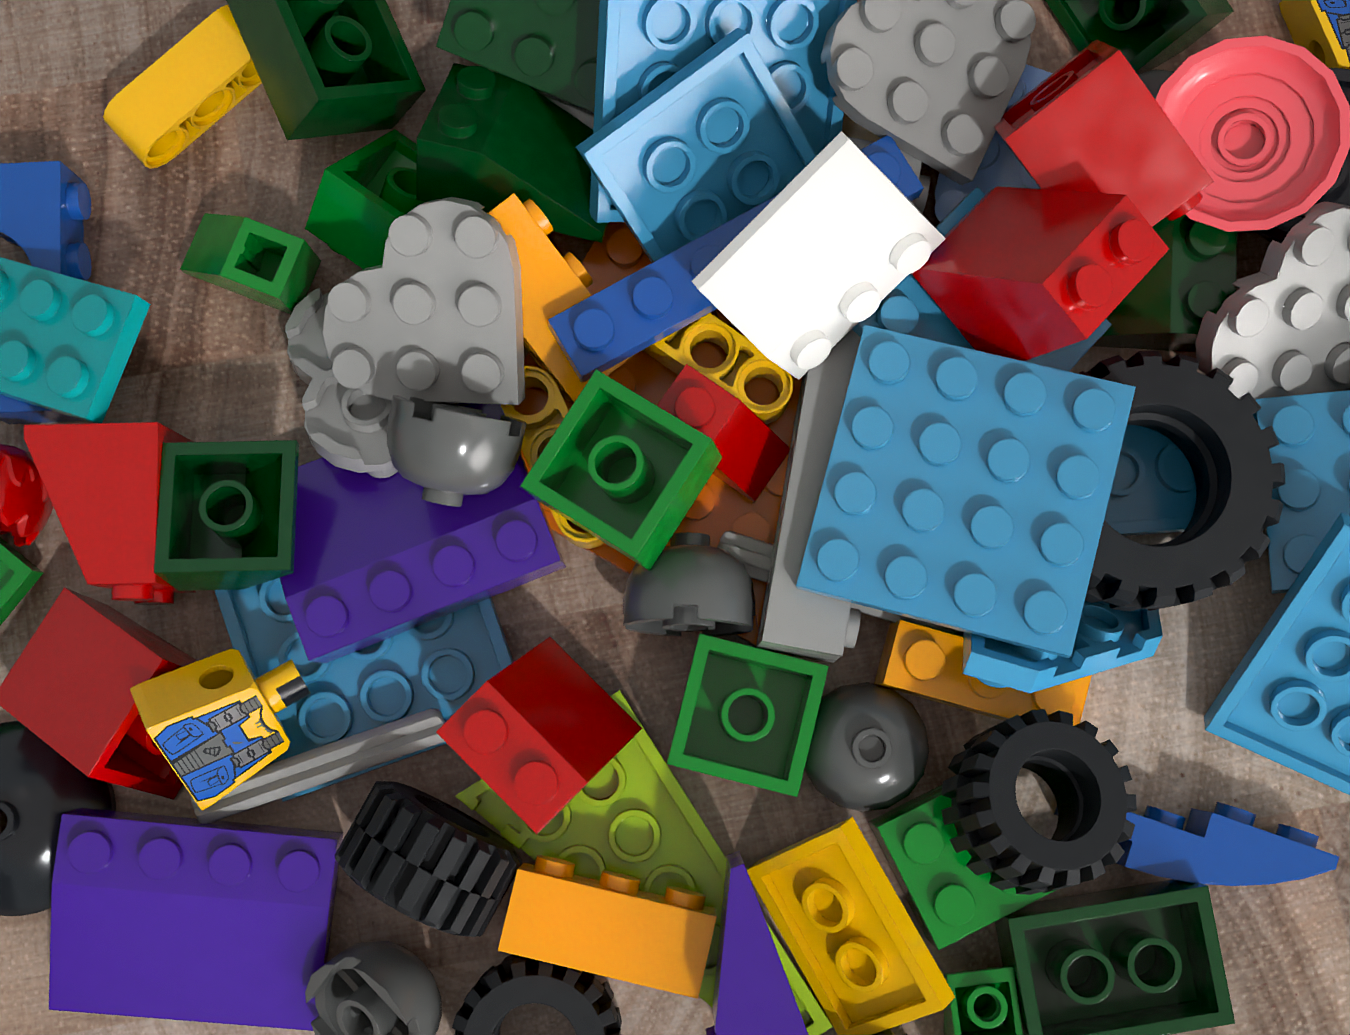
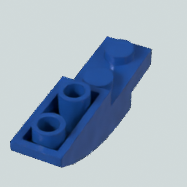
M1216 802L1214 812L1191 808L1185 830H1183L1186 818L1147 805L1144 816L1132 812L1126 813V820L1135 824L1131 839L1118 843L1125 852L1116 864L1155 876L1185 882L1224 886L1270 885L1300 880L1336 869L1340 856L1316 849L1319 839L1317 835L1284 824H1278L1276 834L1253 827L1256 814ZM1056 807L1054 815L1058 816V808Z

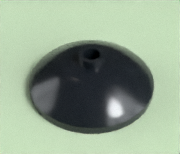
M19 721L0 723V809L4 811L8 820L5 830L2 833L0 832V916H24L51 908L52 878L63 813L78 808L116 811V800L112 783L87 777Z

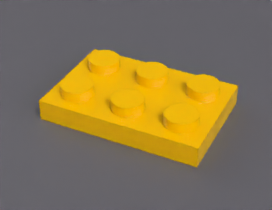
M853 817L766 856L747 869L753 885L837 1035H873L944 1010L955 998Z

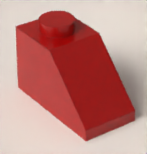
M688 364L684 366L657 404L661 409L714 441L723 458L712 474L754 503L789 454L790 447L741 400Z

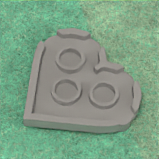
M860 0L841 12L827 31L821 53V64L827 62L828 80L837 95L832 98L835 105L850 119L881 138L886 135L892 137L899 149L958 184L963 185L973 181L995 134L994 126L1001 121L1024 71L1031 45L1030 34L1035 28L1036 17L1032 7L1022 0Z
M456 197L428 201L418 205L407 214L398 217L392 222L388 238L385 242L382 265L365 268L331 289L328 295V304L325 307L322 333L329 359L333 363V374L341 385L350 389H359L367 395L392 400L393 395H399L407 400H410V397H416L429 402L519 405L525 399L521 264L515 239L511 234H505L497 219L482 210L484 206L478 202Z
M1325 201L1313 205L1306 213L1300 215L1303 220L1290 229L1282 243L1272 240L1267 248L1260 272L1236 280L1232 285L1237 287L1238 290L1224 301L1217 314L1210 311L1206 312L1195 341L1196 358L1199 361L1198 369L1207 374L1217 367L1234 378L1233 383L1228 389L1237 398L1248 392L1256 400L1260 398L1350 389V206Z
M320 288L315 289L295 306L285 325V332L288 338L287 354L293 370L302 381L309 385L302 398V405L305 411L304 427L308 438L317 453L335 467L357 473L367 472L375 478L390 477L398 472L392 464L387 447V425L392 400L367 395L359 389L346 388L336 380L332 369L333 363L329 359L322 333L325 307L328 304L329 293L322 295Z

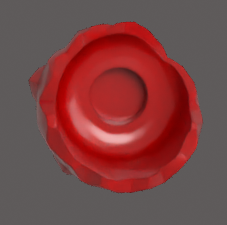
M0 444V535L11 532L14 545L18 547L23 545L30 546L47 524L53 510V504L31 454L15 446Z

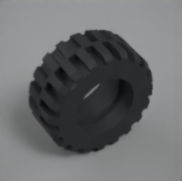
M1138 351L1128 360H1124L1121 356L1116 355L1099 361L1087 372L1081 371L1079 373L1136 387L1127 425L1146 427L1170 439L1188 460L1196 483V504L1192 518L1184 532L1168 542L1154 545L1135 542L1118 533L1104 520L1085 601L1090 603L1104 601L1109 603L1110 609L1122 611L1148 609L1151 611L1194 602L1213 595L1215 589L1229 586L1246 573L1244 564L1248 561L1259 559L1271 542L1269 537L1263 533V530L1266 527L1279 523L1284 505L1280 500L1272 499V489L1286 484L1284 464H1272L1269 452L1270 448L1279 445V441L1273 426L1261 430L1252 415L1261 409V406L1248 392L1237 398L1228 389L1233 383L1234 378L1217 367L1203 375L1197 372L1199 366L1197 358L1178 353L1169 361L1164 362L1159 351Z

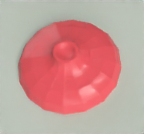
M1254 36L1224 39L1189 56L1161 85L1155 99L1214 181L1200 191L1203 195L1202 200L1185 215L1193 221L1226 232L1269 230L1306 213L1336 183L1350 149V105L1334 72L1305 47L1273 37Z

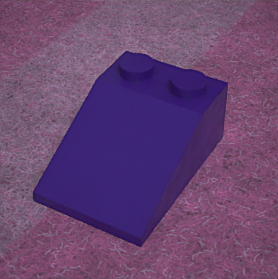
M737 851L727 855L713 995L714 1025L705 1029L706 1034L808 1035L741 853Z

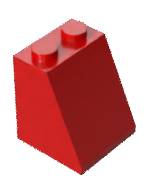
M1097 39L1004 112L1001 121L994 126L996 132L1039 189L1127 195L1152 227L1165 217L1172 221L1188 213L1202 200L1203 195L1200 191L1214 182L1122 52Z
M997 186L991 189L944 236L946 239L931 253L928 261L919 270L911 274L975 350L1026 361L1088 339L1164 256L1169 248L1127 195Z
M159 422L24 425L25 443L88 585L112 589L111 600L134 601V604L171 605L174 604V593H196V590L178 591L154 573L163 443L194 441Z
M64 587L0 686V706L87 777L174 800L183 783L146 731L130 688L194 663L197 660L109 605Z
M548 637L487 680L436 733L538 834L642 728L552 637Z

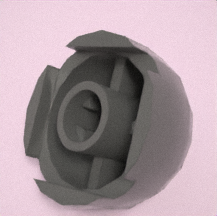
M393 395L387 425V447L392 464L401 476L423 487L421 499L441 505L461 507L464 495L487 494L501 486L512 473L521 452L526 422L505 415H501L500 420L486 417L487 414L482 413V410L445 402H429L416 397H410V400H407L399 395Z
M691 532L675 533L670 539V546H665L649 571L637 563L632 569L626 581L623 597V626L629 631L664 636H681V631H702V634L708 636L737 635L751 632L753 630V617L755 616L753 582L744 564L728 550L710 546L709 535Z
M869 682L840 686L821 698L804 771L815 789L837 806L859 812L888 809L909 796L924 775L929 755L926 726L913 704L892 688Z
M390 941L361 942L343 950L311 975L305 991L306 1003L315 997V1005L319 1016L311 1022L315 1035H436L442 1017L441 995L433 974L414 953Z

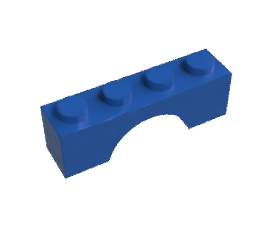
M61 161L0 163V237L10 244L21 247L30 260L31 266L81 280H88L91 275L92 265L89 249L84 243V220L89 219L91 215V197L84 181ZM0 395V421L7 424L84 421Z

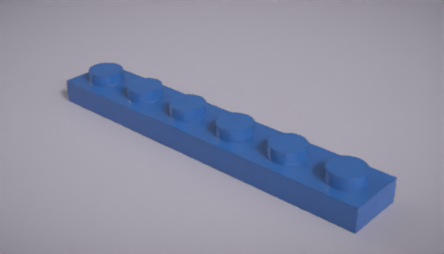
M886 135L861 149L911 202L919 198L924 187L892 137ZM776 196L548 319L550 331L581 383L589 380L596 369L604 372L716 310L717 308L697 289L692 280Z

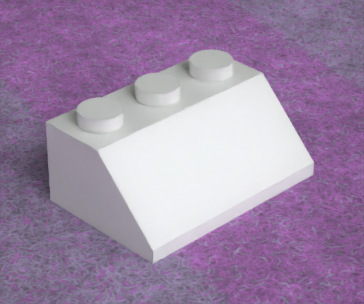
M841 131L692 282L768 359L799 380L809 369L820 365L828 357L831 349L854 326L869 318L877 310L881 301L905 277L919 270L928 261L931 253L946 238Z

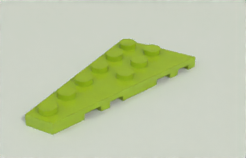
M621 690L611 695V697L642 729L538 834L482 779L455 795L472 811L475 810L499 830L504 838L518 849H522L535 861L537 855L563 859L576 864L574 875L599 881L602 871L626 874L641 880L639 890L665 896L667 886L684 888L706 895L704 906L715 908L717 918L699 997L713 1008L727 858ZM767 923L808 1035H821L833 1026Z

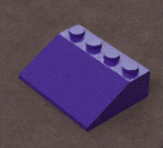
M456 404L482 410V413L487 414L486 417L500 420L501 415H505L501 404ZM521 452L514 470L501 486L487 494L464 495L461 507L441 505L421 499L423 487L404 479L399 472L387 478H375L367 472L357 473L335 467L323 457L299 466L294 573L280 577L285 600L308 661L328 663L566 568L541 503L520 486L529 473Z
M78 808L63 813L61 816L51 892L49 1010L313 1031L311 1022L319 1016L315 1005V997L306 1003L305 991L311 975L326 964L328 959L339 863L335 859V853L343 841L344 832L228 821H214L202 824L196 818Z

